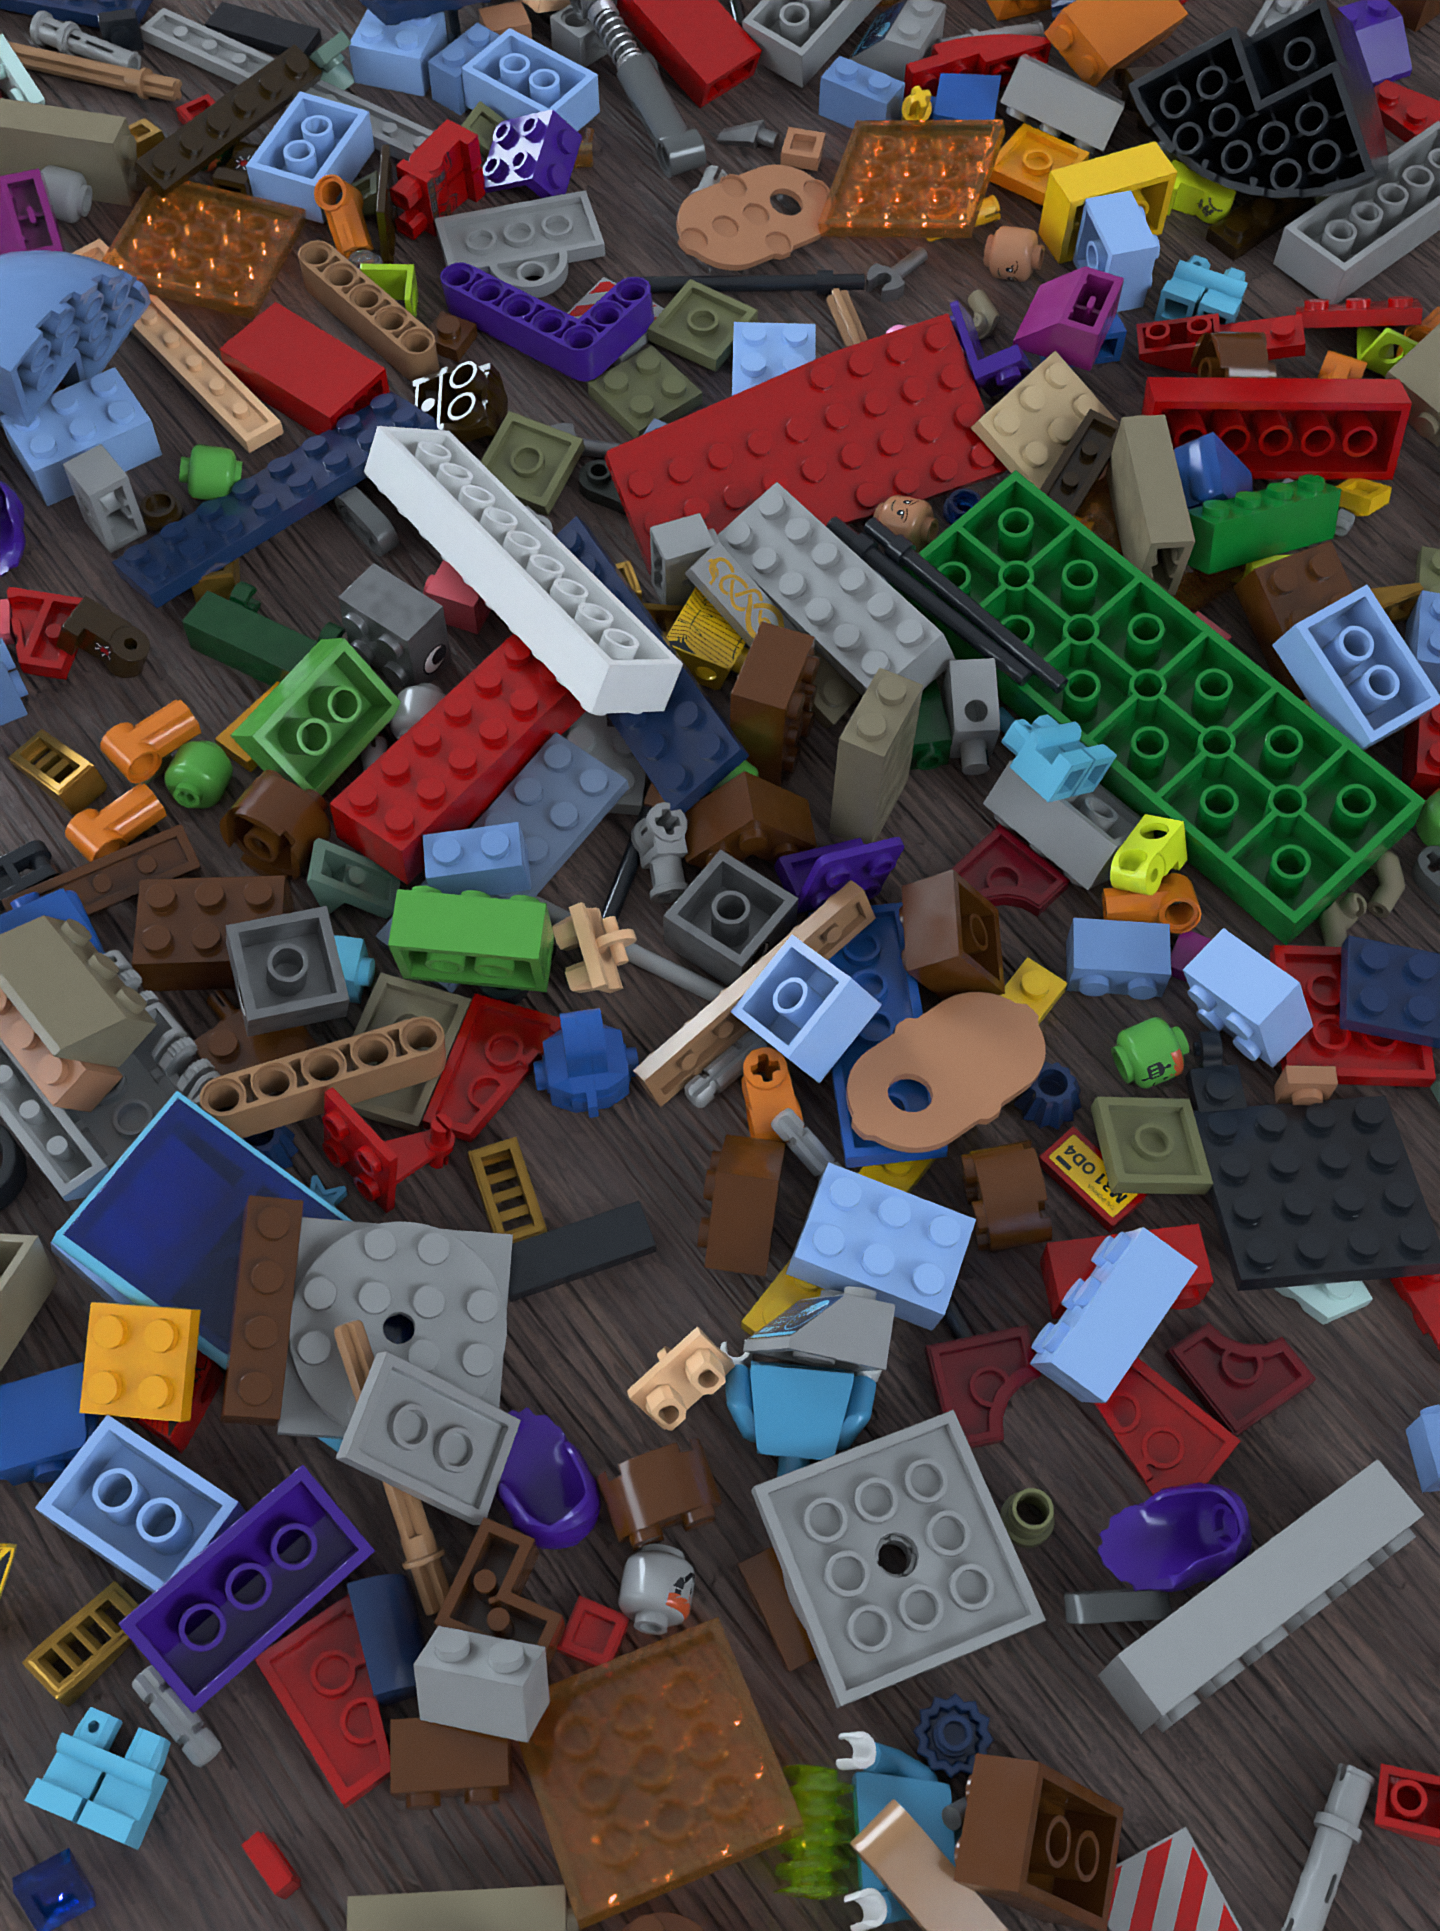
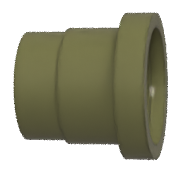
M1027 1488L1014 1493L1007 1498L1000 1510V1517L1011 1542L1019 1547H1037L1043 1544L1053 1531L1055 1524L1053 1503L1050 1497L1042 1490ZM1029 1503L1036 1506L1042 1513L1043 1523L1029 1525L1023 1522L1017 1513V1505Z

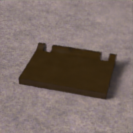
M382 145L376 209L380 241L378 264H394L393 256L396 244L395 219L398 217V209L391 200L389 188L394 185L390 145Z

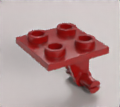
M333 1087L324 1092V1116L322 1117L324 1142L322 1143V1148L326 1157L335 1167L340 1168L343 1166L354 1178V1184L361 1196L368 1202L375 1201L386 1214L395 1208L396 1185L427 1163L435 1169H442L443 1163L445 1165L448 1164V1155L455 1146V1135L451 1131L453 1123L448 1115L437 1114L436 1119L433 1117L430 1122V1130L383 1141Z

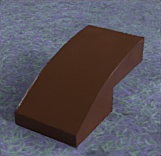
M773 1546L736 1563L758 1615L763 1618L785 1670L791 1672L817 1659L807 1631L790 1603L785 1588L782 1568Z

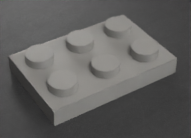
M388 1351L380 1352L375 1356L335 1459L472 1525H480L483 1518H487L521 1420Z

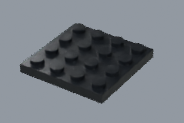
M1385 1095L1323 1100V1103L1312 1105L1284 1103L1247 1106V1108L1205 1112L1193 1111L1213 1185L1208 1192L1237 1291L1440 1274V1241Z

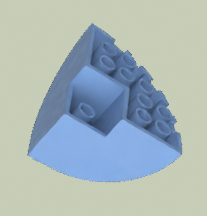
M35 250L0 254V416L6 414L29 427L60 382L70 387L100 374L133 329V325L140 319L151 303L144 283L115 266L68 252Z

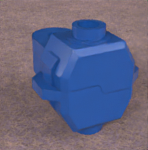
M600 1008L560 1013L561 1029L543 1041V1060L533 1062L537 1091L547 1090V1093L551 1096L553 1106L574 1113L588 1111L589 1118L599 1117L598 1109L610 1108L630 1094L629 1082H631V1077L636 1076L633 1070L639 1065L636 1047L626 1048V1044L623 1043L621 1030L603 1024Z

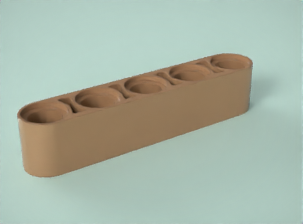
M316 240L307 242L300 247L298 258L306 290L411 382L440 370L435 336L425 325L329 243Z
M425 1016L414 1017L219 1076L208 1081L202 1088L199 1095L201 1109L243 1139L323 1114L324 1092L332 1087L349 1105L429 1081L439 1076L445 1069L444 1029L433 1018ZM419 1047H429V1048H430V1049H428V1050H423V1051L415 1050V1049H417V1048H419ZM375 1061L383 1062L379 1065L374 1066L366 1065L370 1062ZM326 1076L334 1077V1078H332V1079H330V1080H326V1081H320V1080H318V1079H320V1078H322V1077H326ZM277 1091H282V1092H284L283 1094H281V1095H279V1096H268L269 1094H271V1093H273V1092H277ZM224 1107H234L233 1109L226 1112L218 1111Z
M894 1799L849 1843L922 1931H1009L976 1891L953 1881L955 1874L953 1864L909 1813Z

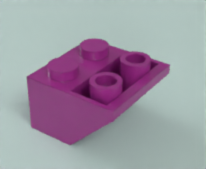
M39 168L0 176V254L35 250L66 252L45 178Z
M1084 266L1041 284L1019 327L1012 346L1018 344L1022 350L1046 358L1056 351L1068 365L1091 371L1116 316L1124 278Z

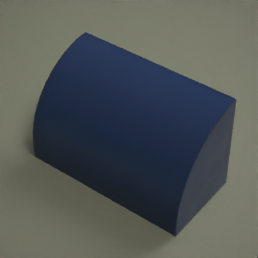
M386 1574L346 1583L374 1697L382 1707L416 1697L414 1663L426 1646L409 1578L402 1574Z

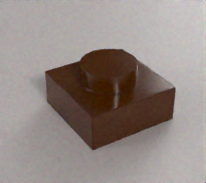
M443 311L439 313L428 328L435 336L437 354L456 362L460 361L478 336L475 323Z

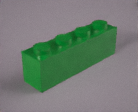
M1306 474L1299 476L1298 480L1293 482L1271 483L1267 485V489L1256 492H1238L1235 494V497L1230 499L1205 501L1203 506L1188 510L1195 543L1187 565L1209 575L1334 539L1342 489L1325 483V479L1321 476Z

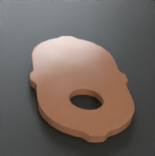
M765 165L740 175L729 174L723 176L719 183L694 192L683 201L676 220L679 236L677 244L685 254L692 255L709 266L729 271L745 270L771 259H785L790 257L793 250L810 244L825 234L833 216V206L830 199L831 190L823 181L813 178L802 170L786 165ZM777 194L788 195L799 203L801 212L792 216L781 214L772 207L770 198Z
M968 992L942 1001L918 1018L904 1019L896 1025L894 1034L865 1052L856 1061L850 1072L846 1087V1100L852 1116L851 1128L863 1140L875 1141L882 1146L896 1151L923 1153L948 1145L977 1124H989L999 1116L1001 1107L1023 1093L1036 1081L1042 1070L1046 1055V1045L1038 1025L1039 1016L1027 1004L1015 1003L996 994ZM911 1079L917 1081L929 1091L931 1103L926 1109L919 1112L900 1110L891 1102L888 1088L899 1080Z

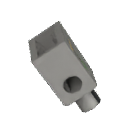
M995 658L949 660L940 692L952 735L949 758H961L962 772L964 774H983L990 769L989 756L993 753L1000 733Z

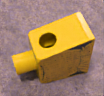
M697 587L693 590L666 636L697 682L714 690L721 688L730 670L738 674L740 673L750 650L744 647L746 642Z

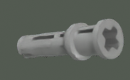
M39 11L32 18L30 38L36 45H49L57 48L59 53L72 56L77 54L90 60L140 70L141 57L135 51L127 50L106 40L82 32L76 23L72 21L61 22L54 19L46 11Z

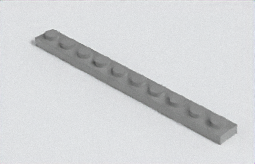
M162 8L140 27L143 41L238 85L275 59L166 8ZM320 80L304 92L369 111L375 149L381 151L382 145H390L391 156L399 160L405 159L409 161L412 152L434 132L323 80Z

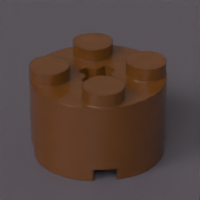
M1263 332L1204 333L1199 337L1195 345L1190 367H1198L1197 377L1276 378V366L1274 363L1268 362L1267 338Z
M267 769L251 783L221 818L219 824L220 833L229 848L235 842L244 852L240 860L261 876L285 875L286 879L289 876H293V880H295L311 861L314 841L318 838L328 841L331 836L330 822L324 812L328 805L318 792L312 789L303 790L292 782L285 780L278 772Z
M1031 1140L969 1151V1154L961 1155L964 1174L962 1176L963 1189L967 1205H972L973 1216L976 1219L973 1231L979 1252L989 1250L991 1253L1052 1241L1051 1216L1043 1218L1041 1212L1045 1210V1201H1048L1036 1150L1034 1147L1031 1148Z
M689 1439L690 1451L681 1453L676 1442L618 1464L621 1476L609 1481L606 1471L597 1476V1481L619 1543L630 1542L635 1552L641 1550L643 1546L658 1544L664 1541L662 1530L682 1523L685 1532H689L716 1521L714 1509L723 1502L700 1439Z

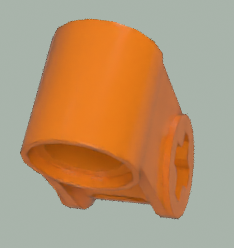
M760 1047L752 1050L746 1056L743 1063V1076L741 1079V1089L746 1105L750 1137L784 1142L771 1127L772 1120L780 1112L790 1108L803 1121L800 1105L794 1094L787 1062L784 1056L773 1048ZM765 1072L766 1077L772 1080L764 1082L762 1076L757 1073Z

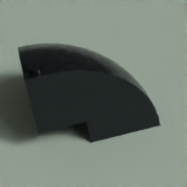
M1317 0L1252 36H1248L1240 28L1234 26L1128 84L1138 110L1148 127L1152 128L1164 143V147L1200 176L1226 188L1253 196L1273 199H1307L1335 195L1357 189L1382 179L1387 175L1388 149L1386 136L1370 74L1353 23L1329 0Z

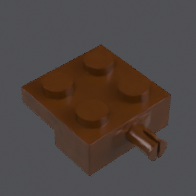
M223 990L215 991L219 1002L213 994L206 1001L207 1005L212 1008L221 1021L214 1028L193 1041L198 1049L195 1051L197 1060L207 1058L215 1067L214 1070L219 1072L221 1076L319 1046L303 1025L247 1037L241 1008L237 1009ZM277 1091L269 1094L268 1096H279L284 1092Z

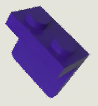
M553 109L500 122L494 130L487 161L483 166L484 190L486 193L527 185L541 198L566 194L583 136Z
M958 300L950 303L953 313L950 319L960 345L966 351L964 356L977 389L982 387L990 397L1002 392L1007 395L1034 370L1032 363L1018 344L985 357L971 316Z
M893 837L869 844H864L861 838L779 857L774 869L784 890L799 898L797 914L811 910L816 911L831 895L837 893L850 880L864 889L868 900L874 898L881 892L884 882L891 870L896 866V862L905 846L900 837Z

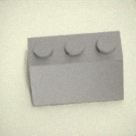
M1026 54L1020 57L1000 101L1007 105L1005 113L1024 122L1027 116L1041 121L1039 129L1058 138L1064 132L1076 138L1073 143L1074 146L1091 154L1094 153L1096 148L1104 151L1125 107V101Z
M1014 759L1010 760L983 803L994 813L995 819L1004 827L1015 830L1028 841L1029 847L1038 855L1049 858L1063 870L1064 876L1071 883L1089 890L1110 879L1111 864L1117 850L1142 817L1101 784H1098L1093 792L1070 796L1069 798L1048 803L1010 768Z

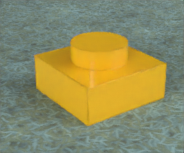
M1350 478L1336 486L1342 489L1339 507L1346 508L1355 516H1368L1388 504L1392 490L1390 486L1363 478Z

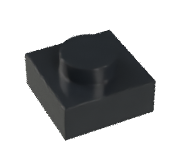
M135 8L97 13L103 40L130 51L144 50L143 38Z

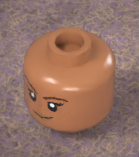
M1001 226L994 235L990 234L987 238L984 250V266L989 267L990 273L994 278L1026 282L1033 274L1034 269H1041L1045 248L1044 245H1038V237L1035 231L1026 228Z
M893 495L885 503H880L874 512L873 517L877 518L897 536L903 534L915 544L917 553L922 551L937 537L939 522L934 518L930 503L924 500Z

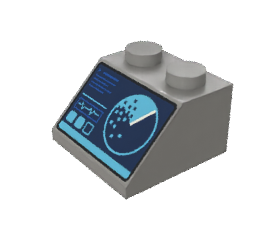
M902 0L874 17L849 59L904 82L906 64L931 57L932 45L935 44L937 38L943 37L946 4L933 0Z
M847 1286L844 1292L821 1290L820 1297L800 1299L745 1340L743 1352L801 1365L853 1370V1372L886 1370L895 1305L876 1300L877 1292L866 1288Z

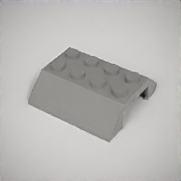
M119 950L105 953L104 955L109 957L118 966L119 972L117 975L123 983L138 992V988L141 987L142 978L134 969L132 970L131 964ZM151 990L142 991L139 994L147 1003L145 1010L157 1025L120 1067H116L122 1074V1079L92 1112L53 1107L0 1039V1116L65 1201L88 1197L176 1091L201 1108L199 1095L202 1088L208 1081L221 1076L219 1072L214 1070L215 1067L207 1058L198 1059L188 1066L193 1059V1055L196 1054L195 1051L198 1050L196 1048L197 1045L190 1037H187L185 1030L162 1003H159L158 997ZM180 1124L172 1133L184 1145H187L196 1138L194 1134Z

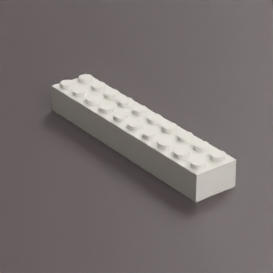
M377 426L364 473L377 486L378 491L386 495L398 508V512L418 529L419 534L434 546L441 554V558L450 563L463 577V581L482 597L486 606L495 611L508 625L509 630L529 647L533 656L542 661L556 676V680L577 698L584 710L598 716H603L607 713L629 712L641 714L643 712L665 710L683 663L450 431Z

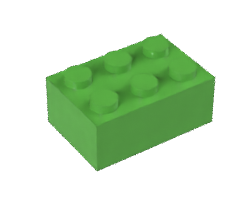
M345 638L321 639L230 736L263 771L267 769L274 770L283 776L285 780L292 782L301 789H312L322 796L395 716L401 701Z
M415 886L412 890L397 889L388 946L403 979L547 992L554 934L546 903H542L537 898L528 895H514L510 899L491 898L488 894L475 890L463 891L461 895L442 893L440 890L430 886Z

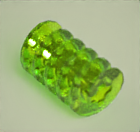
M815 1765L782 1766L781 1775L797 1784L783 1788L780 1791V1800L795 1809L779 1814L778 1825L794 1833V1835L777 1840L776 1850L792 1858V1860L775 1865L774 1875L790 1883V1886L775 1890L773 1894L817 1900H830L848 1894L847 1886L832 1879V1873L850 1868V1861L834 1854V1847L851 1842V1836L836 1829L835 1822L851 1818L853 1815L852 1810L837 1803V1797L854 1792L853 1785L838 1779V1770Z

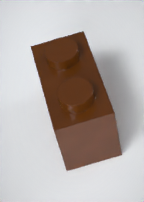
M420 1717L390 1720V1794L397 1801H406V1810L437 1809L441 1807V1798L464 1796V1805L467 1806L492 1805L500 1802L499 1793L513 1792L512 1739L420 1720Z

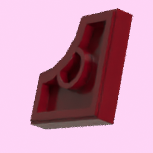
M1001 824L950 869L955 870L994 906L1006 905L1022 908L1037 917L1068 889L1070 883L1066 876Z
M1209 1322L1169 1348L1164 1355L1210 1415L1236 1437L1304 1391L1316 1380L1283 1337L1265 1344H1243L1224 1336Z
M1028 1325L927 1345L924 1349L940 1415L954 1410L971 1449L1001 1443L1004 1440L1003 1416L1009 1399L1020 1387L1030 1384L1041 1377V1372L1030 1365L1036 1354L1035 1350L1031 1348L1033 1343Z

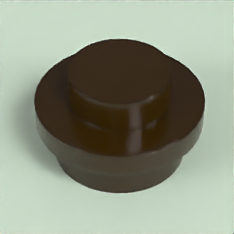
M163 490L147 494L143 498L139 509L145 527L153 531H161L167 524L178 522L183 517L180 501L171 493Z

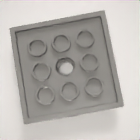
M302 1217L278 1435L344 1438L357 1403L334 1336V1330L339 1325L353 1320H360L363 1323L374 1358L377 1353L388 1351L499 1409L503 1355L507 1338L506 1317L513 1235L439 1229L414 1222L367 1223ZM397 1314H403L402 1316L410 1319L415 1329L413 1337L402 1344L390 1342L383 1333L385 1321Z
M954 1410L758 1484L751 1490L782 1568L785 1588L790 1603L807 1631L837 1709L914 1676L936 1669L950 1661L1046 1621ZM892 1544L902 1549L907 1560L903 1573L900 1575L891 1574L878 1565V1554L882 1546Z

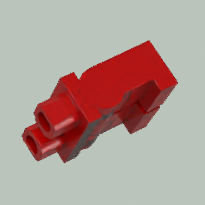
M447 119L412 152L409 161L402 159L396 165L398 181L389 188L394 204L404 210L395 219L398 232L412 240H415L423 231L436 237L434 218L450 216L468 198L478 202L486 194L484 190L483 168L480 166L482 161L477 134Z

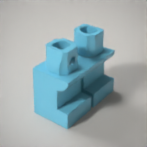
M1193 255L1187 262L1180 260L1171 281L1167 280L1161 291L1154 320L1163 321L1219 313L1220 325L1235 323L1248 284L1245 282V272L1232 267L1226 269L1224 274L1209 270L1211 264L1208 260L1197 255Z
M1048 714L1039 716L1033 721L1032 725L1025 719L1015 720L1001 742L1016 755L1010 768L1048 803L1069 798L1070 796L1093 792L1117 757L1104 744L1086 747L1079 741L1081 738V728L1077 722L1059 724Z
M90 1707L78 1724L73 1736L61 1733L56 1746V1755L42 1780L36 1778L24 1801L138 1850L168 1782V1779L160 1775V1772L165 1764L171 1742L162 1736L138 1728L124 1758L110 1753L111 1745L123 1722L116 1717Z

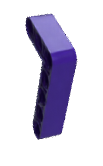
M464 262L448 265L442 270L440 275L447 309L451 315L475 323L478 330L578 381H590L600 376L647 332V328L655 319L651 286L647 280L640 277H628L619 281L577 319Z

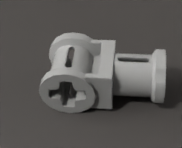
M667 802L658 803L652 807L646 818L636 823L631 832V840L634 848L639 852L642 869H650L653 889L649 894L650 900L655 903L675 902L689 887V884L685 882L681 861L688 853L685 840L687 819L681 809L671 811L670 803Z

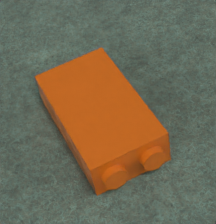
M1075 0L1061 10L1044 34L1080 79L1097 88L1114 76L1115 69L1126 68L1169 38L1189 13L1178 0Z

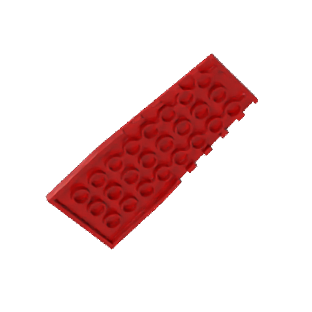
M948 313L831 352L609 449L605 455L606 464L650 575V527L700 513L707 529L713 528L718 535L776 482L825 526L835 516L849 525L871 519L878 505L885 503L893 495H902L928 501L1002 475L1008 470L971 429L986 414V410Z

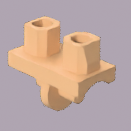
M582 902L568 907L571 916L553 925L552 930L560 950L569 951L577 947L581 948L584 961L566 967L565 975L570 990L578 993L595 990L613 993L623 989L617 966L629 962L625 947L636 942L637 938L634 930H619L616 916L602 919L600 909L597 907L586 908L585 903Z
M697 1326L673 1349L664 1346L657 1353L659 1362L627 1390L629 1398L663 1430L673 1431L686 1419V1411L703 1395L714 1394L726 1383L725 1375L735 1365L732 1359L725 1352L721 1351Z

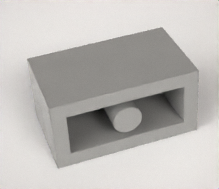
M438 1626L414 1663L420 1720L528 1743L550 1703L546 1651L543 1646Z

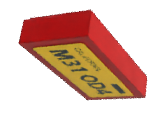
M1074 1126L1038 1158L1040 1167L1109 1233L1137 1209L1147 1197L1145 1193H1111L1101 1151Z

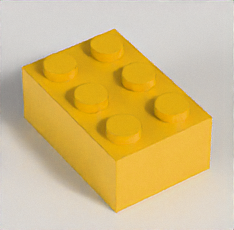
M1156 141L1049 171L1038 234L1058 264L1071 261L1074 256L1085 199L1131 191L1138 206H1142L1145 211L1146 222L1152 234L1160 235L1163 232L1177 170Z

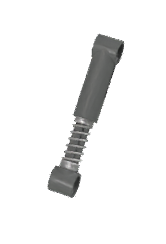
M570 0L576 17L579 20L587 19L591 22L595 32L599 35L605 49L608 51V55L616 65L618 81L656 147L657 159L664 175L670 178L705 166L706 151L700 134L695 128L689 129L650 58L647 55H643L639 48H636L637 44L632 40V34L627 32L628 27L623 24V18L619 17V11L616 8L617 0Z

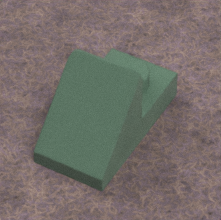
M343 31L336 34L308 58L323 72L320 80L346 90L354 83V78L342 63L345 58L340 52L352 44Z
M321 838L314 841L307 884L320 907L327 906L328 913L330 914L342 904L347 903L385 919L393 914L397 889L400 887V879L365 856Z

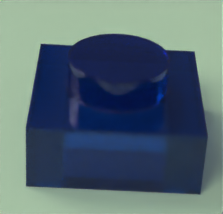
M70 1848L12 1878L13 1893L36 1931H51L96 1906L95 1891Z

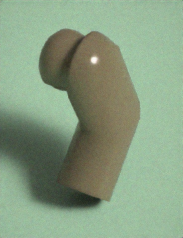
M982 289L975 290L969 295L967 302L975 315L972 320L979 339L983 340L990 337L1000 321V315L985 291Z
M1390 851L1383 854L1367 870L1369 875L1378 876L1379 886L1368 902L1367 909L1370 913L1380 918L1388 917L1405 889V881L1399 858Z
M1350 892L1345 896H1339L1320 914L1319 925L1325 946L1342 947V943L1347 938L1346 931L1358 920V917L1365 914L1367 905L1365 899L1360 894Z

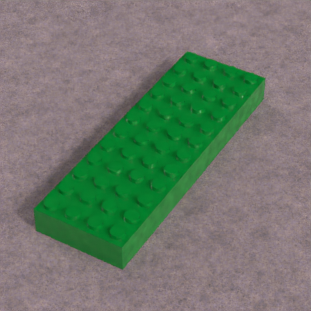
M1016 470L918 553L1069 680L1066 687L1056 694L1035 675H1032L1031 679L1021 687L996 667L998 698L1031 725L1039 716L1047 714L1059 724L1077 722L1081 728V738L1079 741L1086 747L1104 744L1112 750L1117 757L1099 784L1141 817L1147 814L1184 821L1187 861L1284 945L1291 943L1415 825L1426 800ZM906 566L902 567V569H904L907 573H909L912 577L918 580L921 584H923L926 588H928L946 604H948L960 615H962L957 609H955L944 598H942L938 593H936L932 588H930L925 582H923L919 577H917ZM890 582V585L944 634L955 660L986 659ZM1156 830L1154 832L1160 838L1167 834L1166 832L1160 830Z

